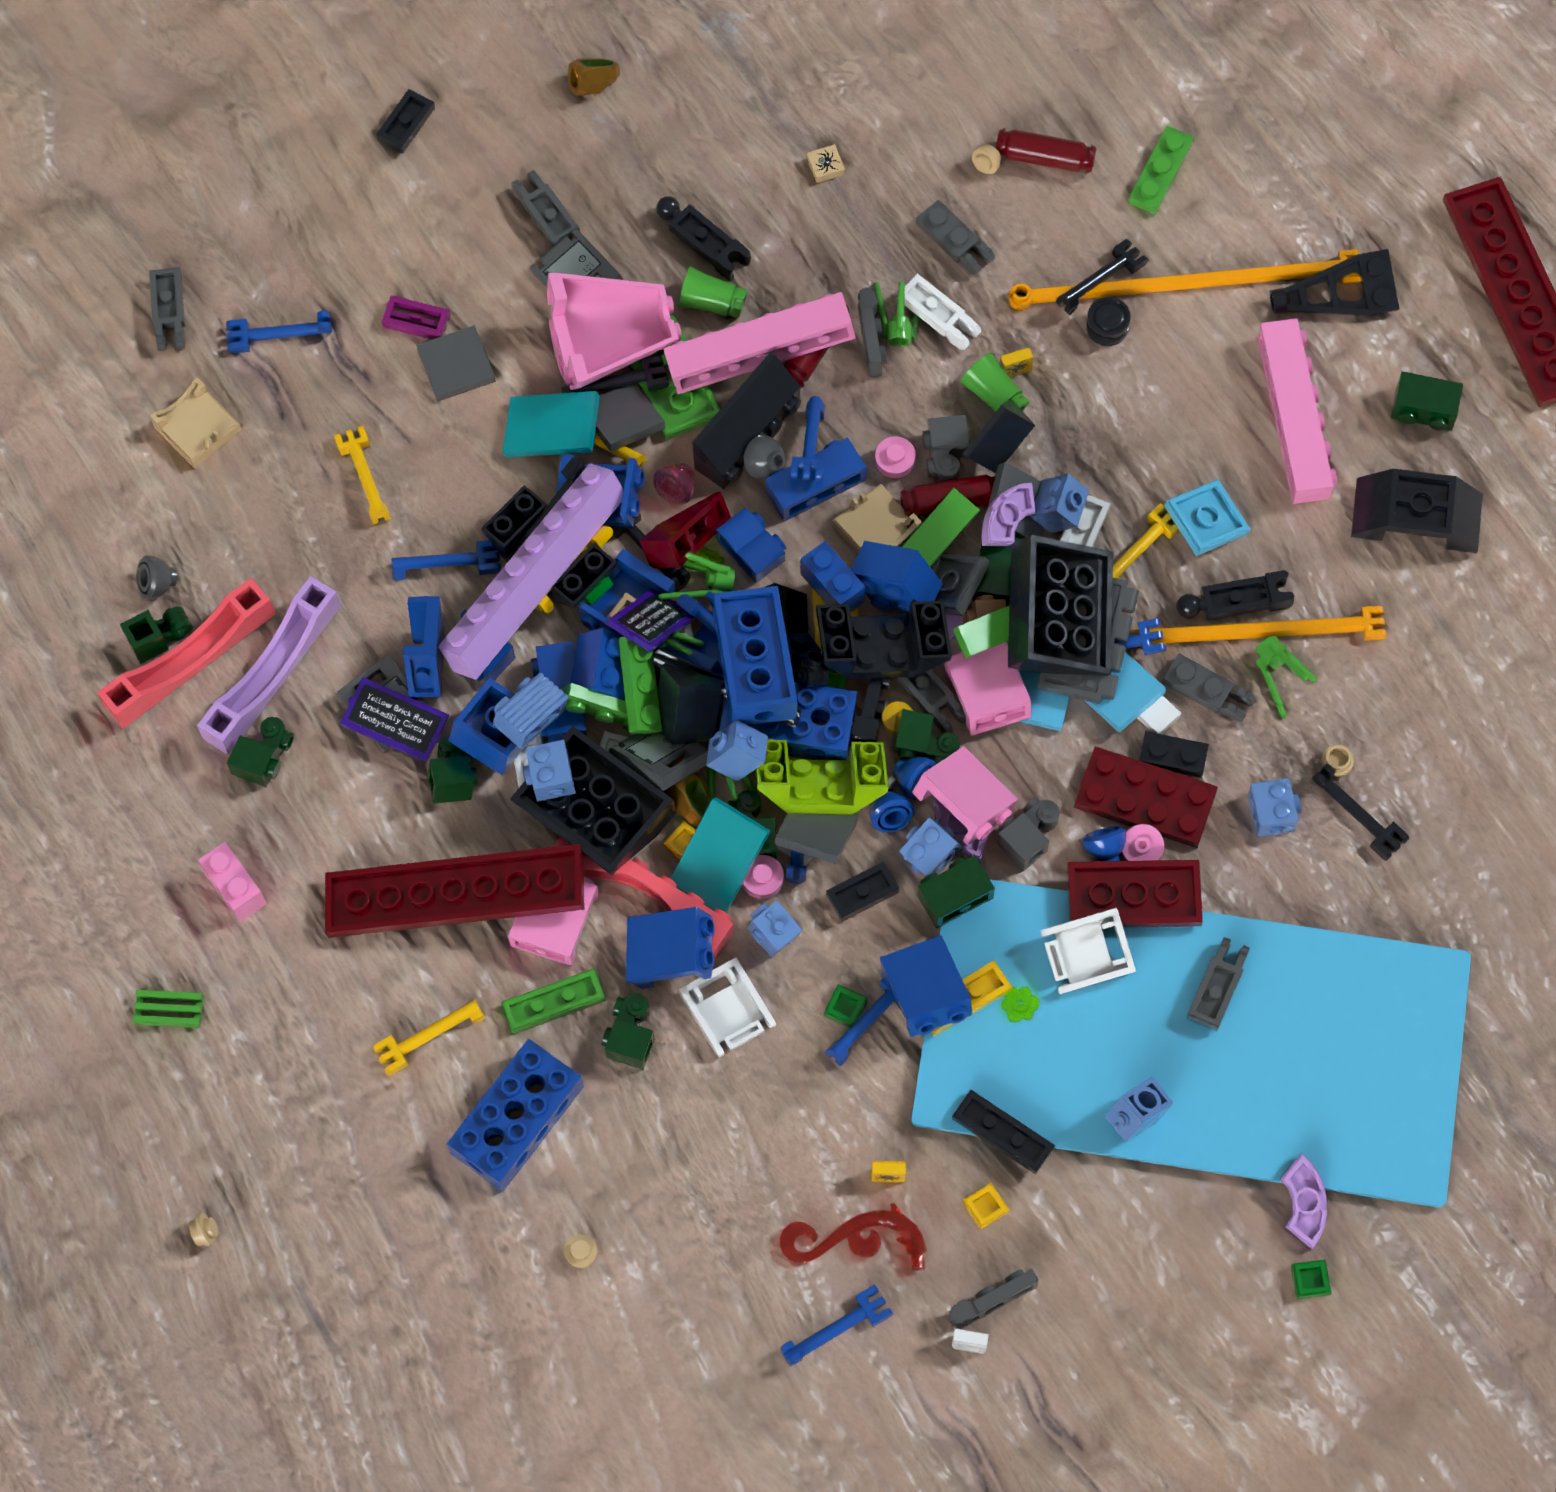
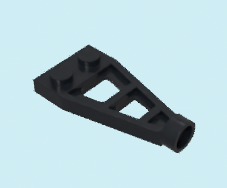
M1388 249L1358 254L1284 289L1279 288L1269 292L1273 314L1299 312L1372 316L1399 310ZM1350 273L1358 274L1361 280L1363 298L1359 301L1340 299L1337 296L1335 286L1338 279ZM1326 283L1330 301L1317 304L1307 302L1305 290L1310 286ZM1285 295H1287L1290 298V303L1288 305Z

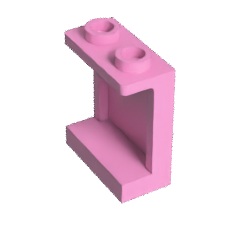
M1007 642L966 659L963 652L958 651L952 654L950 661L945 662V674L947 679H951L966 715V726L970 736L1031 718V699L1018 669L1008 668Z
M964 746L925 771L912 791L920 801L931 794L938 799L967 828L968 832L963 839L966 845H969L976 839L979 841L984 840L996 825L1000 827L1007 819L1013 817L1014 813L1011 810L1018 801V798Z
M584 877L585 910L515 917L508 935L510 946L572 966L576 957L575 948L593 901H597L599 896L597 885H594L591 879Z

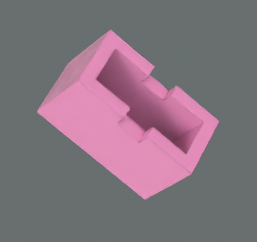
M226 842L198 860L204 874L217 892H219L239 922L267 904L262 892Z

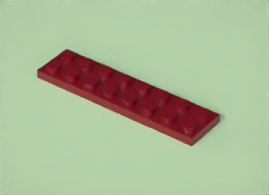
M1501 176L1444 194V205L1538 407L1555 403L1556 292Z
M580 844L325 873V934L328 938L585 910L583 853Z

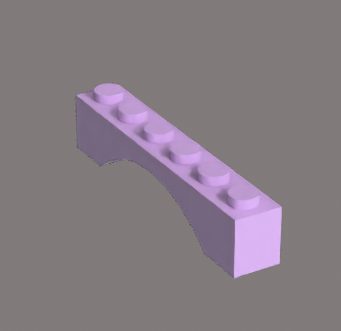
M312 576L308 578L292 599L278 630L259 659L234 687L213 703L197 724L203 740L228 756L230 755L239 736L245 735L340 609L341 604L335 590Z

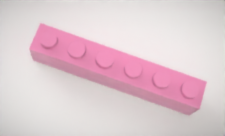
M840 292L824 295L820 299L805 304H796L783 311L767 313L760 318L745 323L739 322L723 330L707 332L700 337L688 341H679L663 348L677 394H681L754 371L770 352L776 355L780 362L855 339L856 337L843 294Z
M1298 318L1261 323L1257 338L1292 503L1298 504L1330 499L1333 487H1337V475L1335 469H1330L1328 459L1331 458V448L1329 441L1324 440L1322 431L1325 430L1323 413L1317 411L1316 403L1319 402L1317 385H1312L1310 375L1313 374L1311 357H1306L1304 348L1307 346L1305 330L1300 329Z

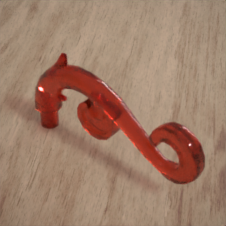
M895 1203L890 1204L891 1211H869L847 1220L810 1252H799L794 1246L796 1238L803 1235L810 1237L813 1242L817 1241L818 1235L809 1224L795 1221L788 1224L780 1235L782 1253L788 1260L794 1263H806L815 1260L847 1237L849 1248L854 1255L862 1258H871L877 1255L881 1248V1237L873 1229L870 1230L868 1239H863L860 1233L872 1226H883L893 1229L901 1236L896 1240L906 1246L907 1254L911 1257L912 1270L925 1269L924 1253L927 1252L926 1243L920 1229L898 1209Z

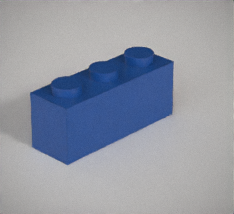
M849 438L842 441H832L822 451L815 454V458L824 459L822 481H816V471H810V479L803 480L804 470H798L797 479H790L791 466L786 469L782 468L766 478V493L784 522L866 481L867 467Z
M574 641L536 646L537 658H531L533 677L543 673L544 677H548L549 681H552L559 689L569 685L575 657ZM565 707L564 712L542 730L541 736H548L549 743L560 741L572 726L587 736L584 713H572L566 710Z

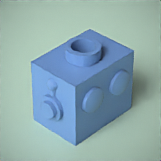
M1069 473L1044 479L1035 500L1036 514L1031 515L1030 518L1050 533L1078 527L1089 489Z
M735 720L709 739L706 766L738 782L765 763L768 736Z
M564 740L525 748L529 764L523 766L527 786L533 785L537 801L576 793Z
M1290 779L1267 780L1251 784L1247 796L1256 836L1279 835L1295 831L1299 821L1298 813H1301V805L1298 794H1293Z
M929 817L922 826L916 825L907 834L905 839L908 842L899 852L904 856L905 861L911 863L910 868L917 874L923 873L927 876L937 872L939 875L962 849L963 845L954 838L953 830L948 826H942L939 820L934 821Z
M778 900L769 907L764 903L750 915L754 920L747 926L754 940L761 944L771 957L775 956L803 931Z
M1151 1077L1122 1095L1104 1117L1122 1139L1127 1142L1156 1124L1174 1102L1154 1078Z

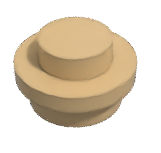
M983 145L977 147L972 152V161L980 172L993 174L999 169L1001 155L993 146Z
M1332 745L1323 752L1321 765L1323 767L1325 764H1329L1335 770L1334 776L1340 777L1351 771L1354 757L1352 752L1345 746Z
M200 1213L196 1215L194 1220L189 1222L190 1234L197 1246L205 1245L209 1247L214 1245L215 1237L218 1236V1228L212 1217L208 1218L206 1214Z
M574 1235L565 1243L564 1256L572 1267L579 1269L589 1267L597 1258V1245L588 1235Z

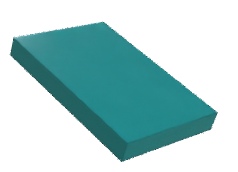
M596 391L510 397L503 454L507 458L593 452L600 395Z
M714 798L670 879L682 891L698 895L703 899L704 904L711 909H720L727 913L771 831L720 799Z

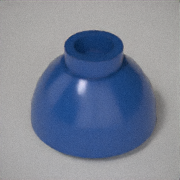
M913 757L909 760L902 758L897 762L894 767V775L898 777V785L906 797L911 800L918 799L912 791L922 774L936 765L934 760L926 757Z
M888 789L886 794L873 802L870 810V820L872 826L880 832H895L903 829L911 822L915 809L906 796Z
M1120 826L1107 827L1084 835L1081 843L1085 851L1097 860L1120 861L1119 855L1126 843V832Z

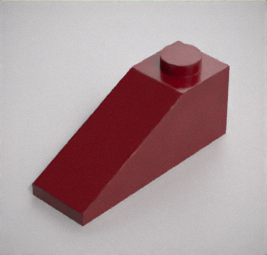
M715 492L661 522L640 540L651 567L680 568L689 560L685 557L687 552L695 554L716 534V529L731 519L722 492Z

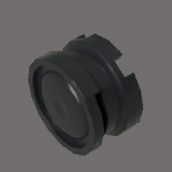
M1103 297L1093 302L1088 310L1086 331L1090 339L1101 346L1117 345L1125 339L1130 325L1128 306L1122 300L1115 297Z

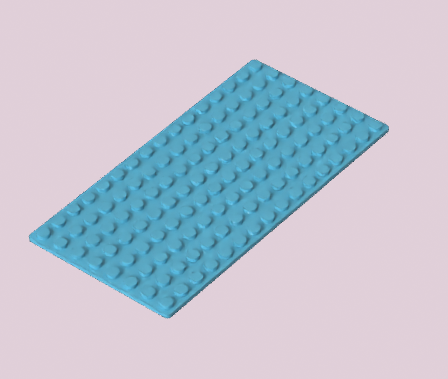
M990 879L995 887L992 900L941 926L940 935H942L962 979L995 960L1013 988L1009 993L960 1023H954L950 1028L938 1035L933 1036L932 1033L924 1035L911 1118L914 1126L977 1136L952 1120L955 1111L969 1091L973 1090L1055 1145L1054 1148L1276 1183H1282L1280 1178L1302 1153L1315 1166L1323 1181L1325 1190L1438 1208L1446 1204L1471 955L1468 951L1202 911V926L1123 928L1136 972L1059 994L1058 987L1069 984L1068 978L1055 981L1044 945L1046 942L1056 940L1055 934L1042 937L1040 930L1070 922L1068 891ZM1115 928L1102 929L1111 961L1123 958ZM1226 937L1231 939V946L1223 961L1235 965L1237 954L1243 945L1250 947V950L1242 969L1244 970L1218 1031H1215L1187 1019V1015L1211 959L1216 956L1223 938ZM1153 1077L1174 1103L1156 1124L1125 1142L1104 1116L1122 1095Z

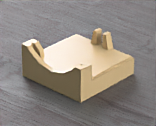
M198 377L192 381L186 392L175 403L150 415L154 428L194 469L242 430L240 424L207 391L206 385Z
M882 484L866 495L861 492L858 501L853 498L850 507L833 519V527L857 553H859L864 541L902 547L922 525L921 520L914 513L910 516L904 514V508Z

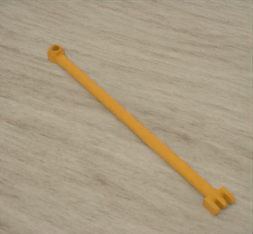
M1357 249L1341 250L1337 255L1338 260L1102 282L1078 298V300L1303 279L1360 253ZM1350 273L1341 278L1342 284L1361 281L1360 276L1356 273ZM1016 284L1009 291V305L1014 310L1025 311L1034 304L1056 302L1057 297L1077 284L1033 289L1026 284ZM1023 292L1026 294V296L1019 297L1016 295V293Z
M1382 606L1362 607L1360 611L1361 616L1149 629L1150 633L1162 631L1164 636L1163 639L1152 641V644L1363 632L1364 641L1387 638L1386 630H1373L1374 628L1385 626L1384 618H1372L1384 614ZM1139 629L1130 630L1129 635L1140 633Z

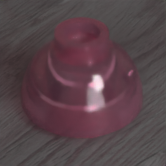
M684 463L668 464L655 472L653 485L657 493L665 501L675 505H684L689 502L694 493V472L689 465Z

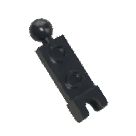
M664 196L658 201L656 206L658 215L662 219L672 220L669 223V230L713 265L715 270L728 281L734 280V266L732 262H739L743 266L750 264V251L738 240H733L690 204L681 211L679 202L672 196Z
M1282 570L1266 573L1265 576L1202 586L1200 590L1202 598H1198L1193 594L1182 595L1176 603V609L1180 616L1188 619L1196 617L1201 610H1205L1207 620L1264 610L1271 612L1288 609L1293 605L1294 594L1278 590V588L1286 585V578L1289 575L1287 571Z
M870 678L861 716L855 715L850 735L851 742H877L880 721L877 719L882 720V713L885 707V701L880 700L883 689L889 690L891 678Z

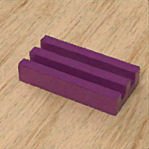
M391 295L381 322L384 328L433 340L443 336V331L447 327V320L449 321L451 315L448 309ZM396 307V308H400V309H404V310H408V311H412V312H416V313H420V314H424V315H428V316L440 318V320H439V321H435V320L423 318V317H421L420 315H416V314H413V313L408 314V313L396 311V310H394V308Z

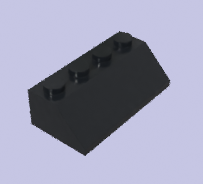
M770 352L692 442L694 469L722 489H725L730 482L735 483L743 473L744 453L750 441L760 435L775 437L782 427V421L788 414L790 416L795 414L801 405L800 385L776 355Z

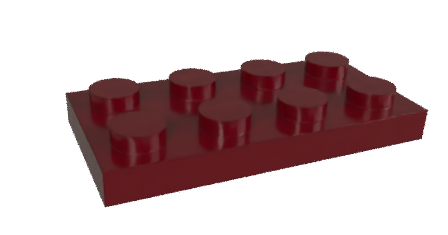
M1095 746L1074 808L1131 827L1147 824L1156 828L1164 838L1198 848L1218 786Z
M1199 860L1068 862L1069 921L1117 908L1123 928L1202 926Z

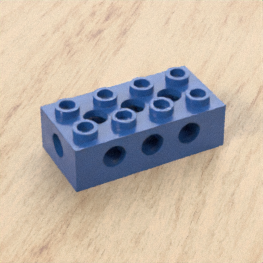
M778 586L714 593L713 615L731 723L738 720L746 725L796 719L798 701Z
M794 682L798 701L797 709L801 711L800 720L795 727L792 728L778 721L748 725L767 735V740H787L788 756L812 760L847 761L851 743L850 735L857 707V691L824 686L803 688L800 683ZM725 698L719 731H722L731 724L727 698ZM818 721H822V722H825L826 724L819 726V725H816V724H814V723H815V722H818Z
M528 1038L446 1143L450 1154L504 1192L584 1088L582 1076ZM539 1084L544 1086L542 1091L538 1093L528 1091L533 1085ZM513 1111L524 1112L519 1119L512 1120L508 1118L509 1114ZM494 1137L503 1138V1141L497 1146L488 1145L489 1140Z

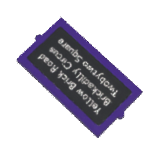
M650 589L608 620L607 625L624 635L627 640H632L647 651L652 652L691 623L694 616L690 615L673 600H660L658 598L660 593Z
M362 677L354 696L348 699L349 706L340 725L427 763L436 743H439L441 732L449 718V714Z

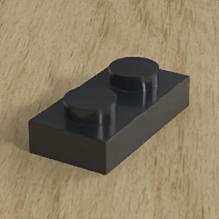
M408 89L377 132V140L404 153L434 111V102Z
M1145 731L1139 761L1176 773L1202 778L1209 744Z
M884 861L826 890V895L841 922L899 893V887Z

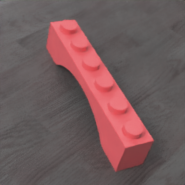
M252 578L248 579L229 593L208 619L180 644L150 663L122 673L98 691L97 694L104 708L119 726L124 729L275 616L271 600Z
M559 837L552 847L570 844ZM583 854L584 877L612 880L630 885L646 893L658 902L665 911L698 907L710 914L715 925V932L712 936L714 962L733 936L734 923L731 922L732 918L720 909L711 910L704 905L703 899L692 892L685 894L676 888L677 884L665 875L658 877L651 873L649 866L637 858L629 860L611 875Z

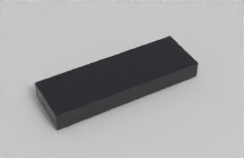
M973 1090L969 1091L952 1116V1120L1035 1175L1055 1147L1053 1143Z

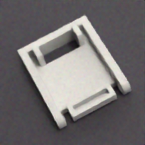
M1117 908L1040 930L1042 937L1055 934L1056 940L1044 943L1055 981L1066 978L1069 981V984L1058 987L1059 994L1136 972ZM1114 926L1123 958L1111 961L1102 929Z
M736 957L712 970L710 979L700 977L679 989L680 996L718 1058L725 1055L720 1044L725 1043L731 1052L764 1033L765 1030L760 1023L762 1020L765 1021L770 1029L776 1026L775 1020ZM726 975L731 985L703 1000L700 990Z

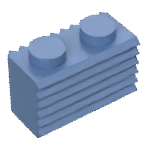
M539 673L532 680L529 677L525 678L516 689L517 693L511 699L507 696L504 697L494 708L496 714L493 725L520 749L528 745L534 737L564 712L569 698L558 686L549 681L548 677H544L543 673Z

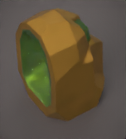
M582 58L569 63L568 84L570 91L575 95L600 94L620 76V67L614 60Z
M694 772L663 791L673 799L676 813L682 816L689 824L698 827L712 801L702 778Z

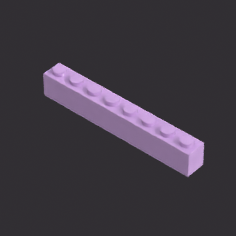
M589 463L441 642L438 649L453 672L476 680L620 505L624 489L613 470Z

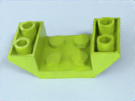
M769 739L767 740L765 763L756 768L757 789L786 813L853 815L886 794L889 788L884 742H851L849 760L788 759L787 740Z

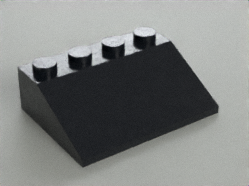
M1029 535L1011 544L1008 668L1034 673L1111 675L1113 551L1036 535Z
M572 726L561 740H564L567 748L576 793L537 801L533 785L527 786L525 781L510 799L570 845L580 844L582 846V853L612 875L663 830L676 814L674 801L663 791Z

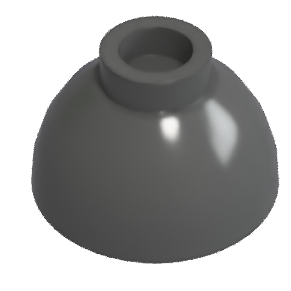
M760 435L752 439L744 453L746 471L749 475L758 479L770 477L776 471L781 470L786 463L781 445L774 438L766 435Z
M144 556L139 561L136 572L137 586L140 594L146 600L162 596L170 586L176 585V569L168 567L160 558Z

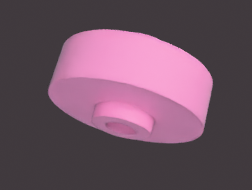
M898 436L888 437L881 441L876 448V467L886 477L894 479L905 477L915 466V448L905 438Z
M1139 824L1131 827L1126 832V843L1122 852L1128 861L1160 860L1164 853L1165 844L1162 835L1156 828L1147 824Z
M758 855L742 884L744 890L750 896L757 899H769L779 893L784 883L783 868L775 858L768 855Z

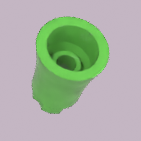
M690 266L683 283L678 308L696 309L725 317L730 315L739 318L748 290L736 287L734 283L710 276Z
M988 353L975 362L960 381L962 385L975 393L994 412L1009 399H1012L1022 411L1030 403L1022 395L1023 391L1000 366L993 353Z

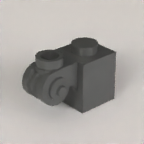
M966 415L928 419L927 430L922 431L924 450L930 449L931 459L926 460L928 477H935L938 482L958 479L960 463L956 457H964L963 453L970 445Z
M1035 797L1023 808L1025 813H1022L1016 819L1010 817L999 828L997 844L1022 871H1025L1048 852L1049 840L1039 828L1049 831L1056 827L1060 812L1057 804L1053 801H1041L1038 797Z

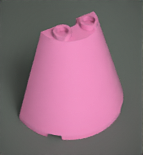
M548 273L547 304L552 305L551 319H549L552 343L565 384H570L571 390L580 389L677 341H681L680 325L678 322L674 323V320L670 318V314L674 313L673 300L671 296H667L663 284Z

